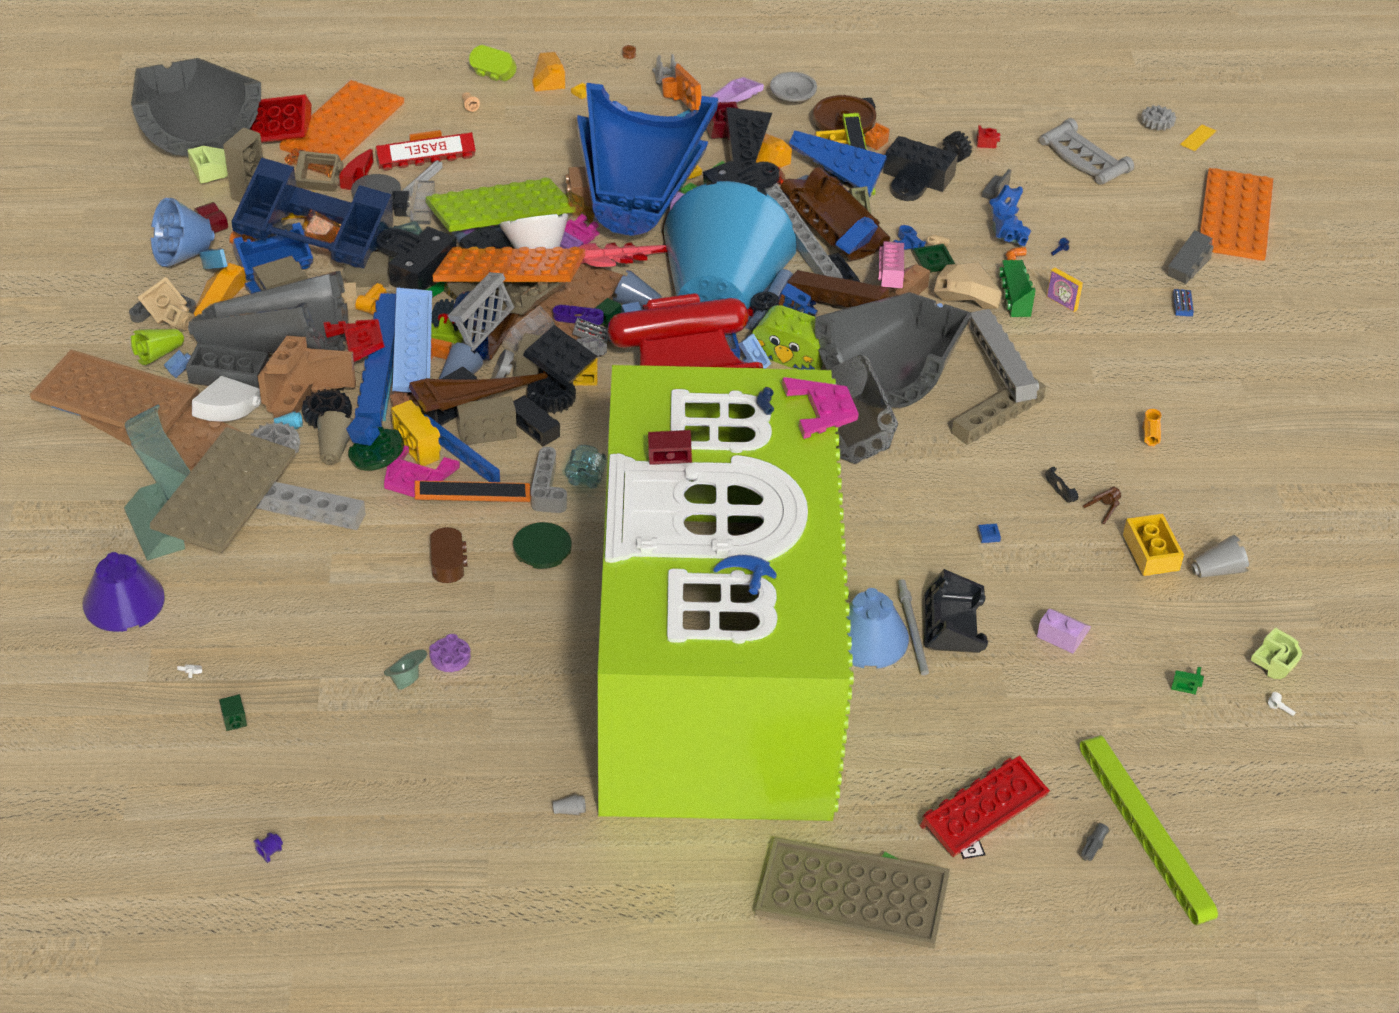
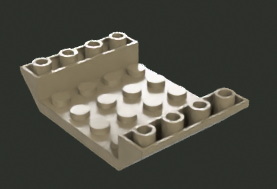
M448 282V287L458 297L462 292L472 291L480 282ZM503 282L515 307L511 313L525 314L567 283ZM497 287V289H496V291H495V295H496V296L499 295V288H498V287ZM504 300L502 310H504L507 307Z

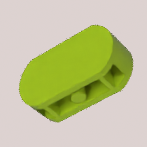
M479 45L471 51L469 56L471 66L476 71V74L481 77L488 76L494 81H507L516 72V63L508 52Z

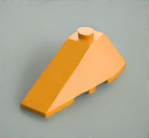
M555 52L540 53L532 79L535 92L565 89V71Z
M765 134L756 163L770 162L778 168L791 164L792 148L782 139Z

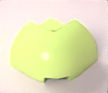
M1274 628L1264 638L1262 646L1252 655L1251 661L1268 670V677L1282 679L1297 666L1303 653L1296 639Z

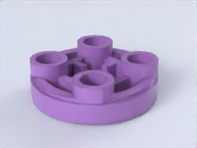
M448 634L446 638L436 641L429 647L431 664L443 672L459 671L466 667L471 659L469 645L464 640L458 638L456 634Z

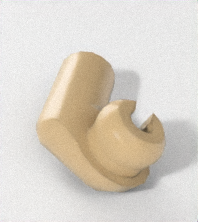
M932 235L927 237L926 244L928 246L945 244L948 247L951 239Z

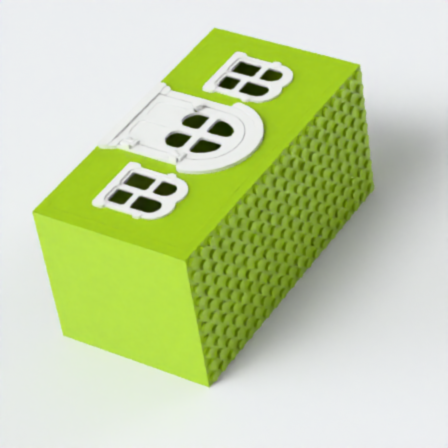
M612 365L598 658V816L833 821L834 812H838L840 786L837 785H841L842 782L841 772H843V758L845 757V744L847 741V731L844 729H848V716L846 715H850V701L847 700L852 699V686L849 685L854 683V672L849 669L853 664V655L848 652V650H851L852 638L847 635V633H850L851 622L846 618V616H849L850 606L849 603L845 602V600H848L849 591L848 586L844 585V583H847L848 575L847 570L843 569V567H846L847 558L846 554H842V551L845 552L846 541L845 538H841V536H844L845 525L840 522L844 517V509L840 507L843 502V493L839 492L842 488V478L838 477L841 474V463H837L840 460V448H836V446H839V434H835V432H838V427L832 426L826 428V431L823 433L815 432L811 434V437L804 439L798 426L801 419L817 418L808 395L786 396L782 386V379L784 377L836 385V379L832 378L831 370ZM765 387L771 388L774 392L770 401L774 411L770 415H766L756 402L760 391H763ZM691 430L692 463L649 464L648 432ZM683 522H716V533L713 535H696L688 531ZM727 522L763 523L758 529L744 535L733 536L728 533ZM734 555L760 557L770 562L769 566L776 572L777 577L772 578L768 575L761 577L759 597L751 603H733L730 600V586L732 584L749 585L752 580L753 571L742 567H728L715 573L713 569L720 561ZM683 584H720L721 601L717 603L685 602L683 600ZM708 611L710 613V628L708 630H685L683 628V612ZM721 611L751 612L759 618L760 624L751 631H723L719 628V613Z

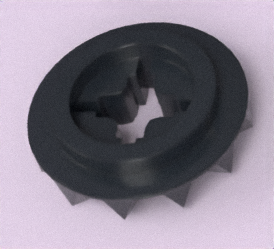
M759 292L751 298V305L756 311L762 310L764 312L779 304L778 296L772 292Z

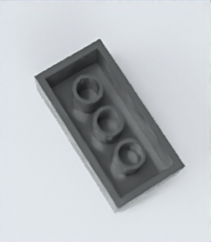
M197 343L186 365L188 381L193 384L210 386L220 376H224L259 388L258 375L269 361V357L266 352Z

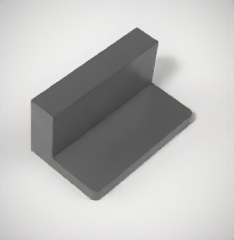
M1008 169L1003 177L995 175L983 190L982 197L989 200L996 198L1003 187L1010 184L1012 170Z

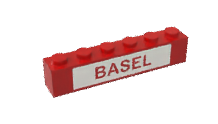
M472 132L377 145L375 148L378 169L385 171L391 170L392 167L406 168L413 164L421 166L427 162L434 163L437 160L439 162L441 160L454 161L462 157L463 159H469L475 156L476 152Z

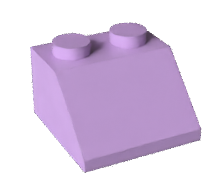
M1048 609L1040 620L1037 637L1073 654L1089 632L1091 626L1057 610Z

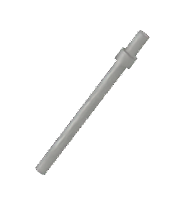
M902 579L898 581L899 598L904 605L921 675H928L929 670L911 604L912 596L907 589L906 581Z

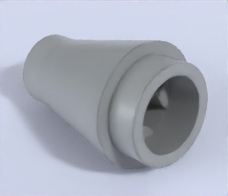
M576 794L553 801L554 814L580 816L581 813H585L584 795L579 796Z

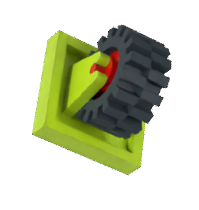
M441 299L434 305L431 319V338L454 344L463 343L464 339L456 323L451 322L448 317L453 311L454 300L449 302V299H445V301Z

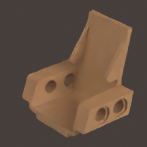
M286 336L258 375L262 404L266 405L269 413H273L274 418L293 411L296 413L300 412L303 401L306 399V396L311 395V392L316 393L318 390L323 391L324 389L330 390L332 388H355L356 378L353 352L307 348L306 337Z

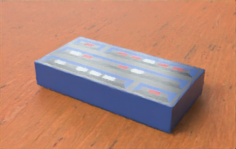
M1174 289L1175 315L1193 317L1194 309L1191 290Z

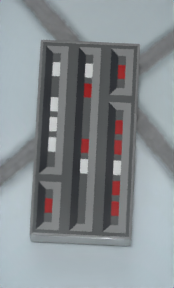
M580 318L576 319L573 335L582 338L592 337L599 341H604V343L608 342L607 328Z

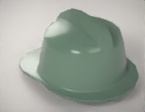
M415 650L406 654L394 665L384 671V675L390 676L400 690L410 686L419 678V664L426 659L427 651Z

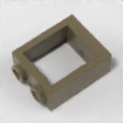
M300 151L295 171L296 187L336 192V188L340 184L339 173L343 170V161L340 160L337 154ZM309 163L334 165L331 182L306 179Z

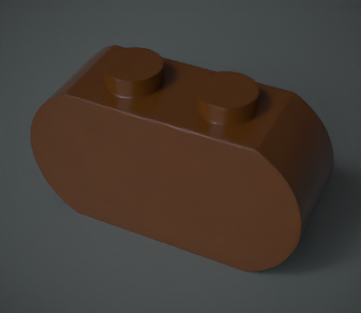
M439 528L430 535L432 576L441 583H454L464 576V567H468L467 555H463V553H467L466 541H462V533L455 528Z

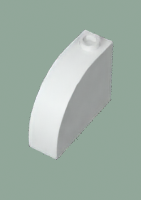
M220 376L192 400V416L208 421H232L242 418L260 405V389Z

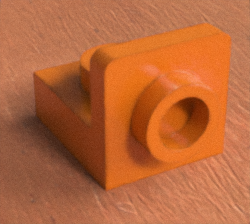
M431 338V360L433 357L447 359L452 342Z

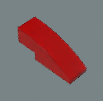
M373 149L361 153L344 167L339 175L340 189L351 190L356 180L369 174L374 164Z

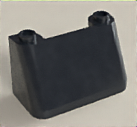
M943 569L929 584L923 594L924 646L926 648L937 651L980 653L987 648V635L984 633L977 635L976 609L982 606L986 599L983 585L946 569Z

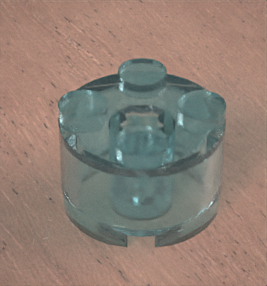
M579 445L576 449H572L565 467V474L569 478L568 482L574 486L583 484L590 488H597L602 480L607 464L605 454L602 453L601 455L597 452V448L589 445Z

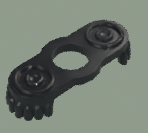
M1051 467L1046 470V479L1056 493L1061 495L1068 503L1078 500L1079 494L1076 489H1069L1063 479L1055 473L1057 468ZM1057 481L1061 484L1062 490L1058 488Z

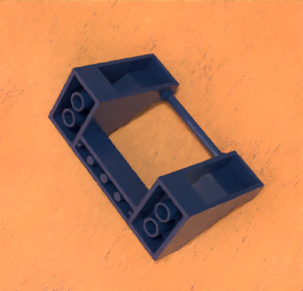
M261 157L231 221L232 229L238 234L248 235L255 239L266 241L268 235L272 233L328 249L331 252L332 260L365 269L371 253L378 249L377 236L382 231L393 226L392 194L359 185L352 202L344 201L296 187L294 166ZM291 212L295 215L319 220L329 225L340 226L334 242L328 243L273 227V224L280 222L282 218L290 215Z

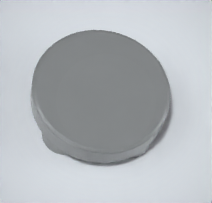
M506 349L503 350L495 365L491 379L505 378V374L509 375L513 366L510 364L514 358L513 352Z

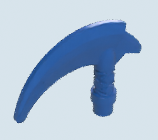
M752 555L727 557L720 561L713 569L715 573L728 567H742L753 571L752 580L749 584V592L751 594L758 593L761 587L762 576L777 577L776 572L769 566L770 562Z

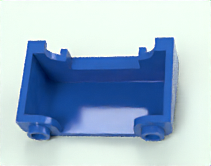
M300 222L292 224L290 232L305 236ZM279 235L269 237L266 241L261 239L251 242L250 239H247L245 242L242 237L233 239L235 258L239 266L244 267L245 277L248 281L254 280L253 267L285 257L293 256L295 261L300 263L301 269L309 268L313 262V256L307 243Z

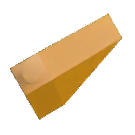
M228 263L227 267L219 269L206 282L193 313L194 317L202 314V311L212 303L233 298L245 286L244 267Z

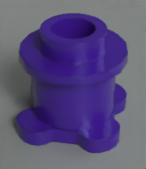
M269 832L262 841L254 840L255 850L268 863L271 861L269 856L275 852L282 851L281 846L283 842L277 834L273 835Z

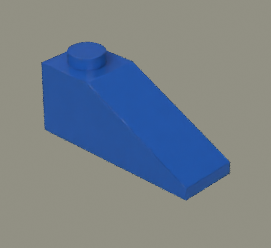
M863 217L835 245L850 254L869 243L878 226L872 219Z

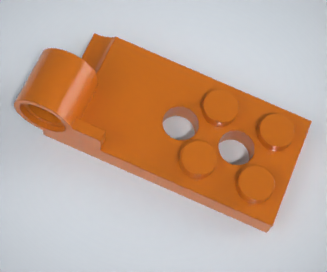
M678 63L675 66L676 78L667 77L662 79L663 96L673 98L674 100L681 99L691 111L698 110L702 97L701 84Z

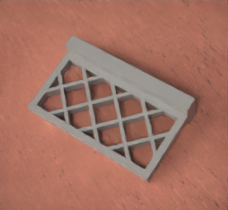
M489 272L448 315L450 321L456 323L466 345L472 348L470 351H474L515 308L503 284L505 280L503 273ZM497 287H498V288H499V295H498V296H495V291H496V289H497ZM489 297L488 307H485V300ZM494 299H498L497 309H493ZM503 300L507 305L504 310H502ZM479 308L478 318H474L475 310ZM484 309L488 310L486 320H483ZM493 311H496V318L492 321ZM468 319V326L465 329L463 323ZM474 320L477 321L476 331L472 330ZM482 322H486L484 332H481ZM472 333H476L475 341L472 343Z

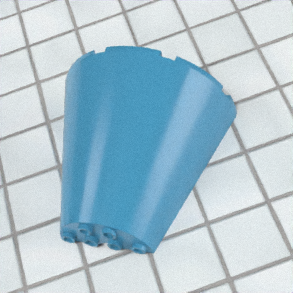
M719 181L716 184L707 186L703 184L681 196L669 212L663 231L676 296L696 293L700 297V302L737 298L745 304L748 310L751 306V298L755 294L763 292L775 279L778 272L796 254L797 242L796 234H794L792 227L793 224L781 205L768 194L765 196L758 192L755 187L730 181Z

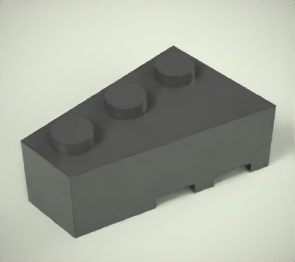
M1194 230L1168 266V276L1185 284L1193 279L1198 271L1212 258L1213 238Z

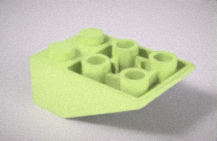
M200 146L188 150L190 167L200 184L228 177L224 149Z

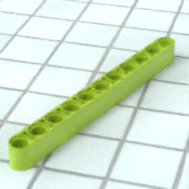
M1099 735L1081 741L1080 750L1083 757L1190 921L1194 925H1199L1217 919L1218 910L1215 903L1105 738Z

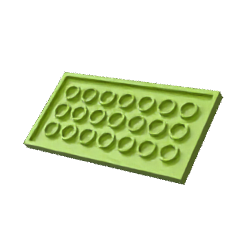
M546 177L540 180H526L520 183L511 182L506 185L497 184L493 187H480L473 190L465 189L460 192L450 191L446 194L426 196V204L449 232L497 225L501 222L516 221L522 218L573 213L576 210V206L550 178Z

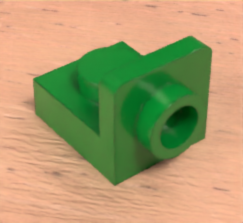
M1197 666L1195 674L1176 670L1171 690L1196 695L1197 688H1202L1204 675H1201L1202 667Z

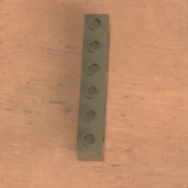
M1037 380L1039 383L1037 398L1021 402H1015L1008 389L1003 390L954 419L952 434L966 445L977 441L983 435L990 433L998 426H1002L1005 422L1017 417L1018 414L1030 409L1033 405L1042 402L1045 398L1046 385Z

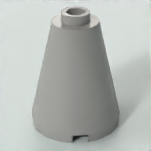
M1236 535L1229 536L1193 559V564H1191L1193 574L1203 578L1247 572L1248 569L1246 567H1249V561L1244 546L1239 547L1237 543L1240 539Z

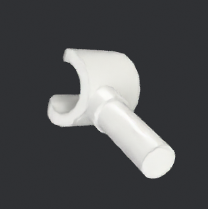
M1273 692L1271 697H1269V707L1273 709L1279 707L1294 716L1296 712L1281 702L1282 696L1279 693Z

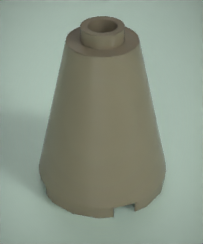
M327 411L324 412L323 416H318L317 427L320 459L327 465H334L339 462L350 439L346 428L353 419L351 417L350 419L346 418V414L342 412Z

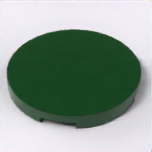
M378 427L380 434L371 446L354 443L353 446L349 447L348 451L352 465L359 470L372 471L386 467L394 462L404 448V440L400 432L396 429Z
M538 522L523 527L517 532L513 540V551L516 558L520 562L531 565L536 569H548L562 564V561L571 554L572 541L569 533L561 526L548 522Z

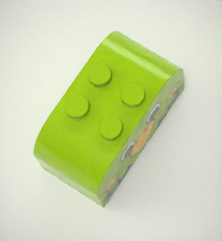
M776 305L767 311L752 332L770 361L793 369L820 370L824 365L818 350L820 349L819 339L815 335L816 317L785 306Z

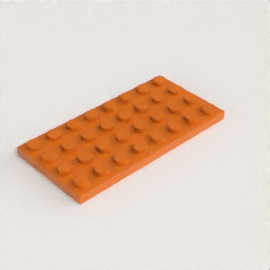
M350 80L311 115L305 138L283 140L279 144L280 149L298 156L300 151L337 154L342 161L404 104V97Z
M1218 168L1208 169L1200 233L1213 238V253L1265 261L1274 178L1220 170Z
M454 247L448 252L434 272L433 282H481L489 272L503 273L505 277L503 282H571L586 254L585 249H580L579 247H571L569 249H563L562 247H554L552 249H546L545 247H537L536 249H529L528 247H520L519 249H512V247H504L502 249H495V247H487L485 249H479L478 247H470L469 249Z

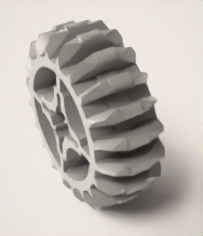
M281 421L278 424L275 422L268 424L266 422L265 426L259 425V429H254V432L250 434L295 449V455L299 452V434L293 426H289V423L283 424Z

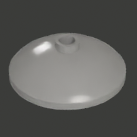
M785 72L776 75L771 80L770 89L775 96L784 101L801 102L811 98L816 93L817 84L812 77L806 74Z

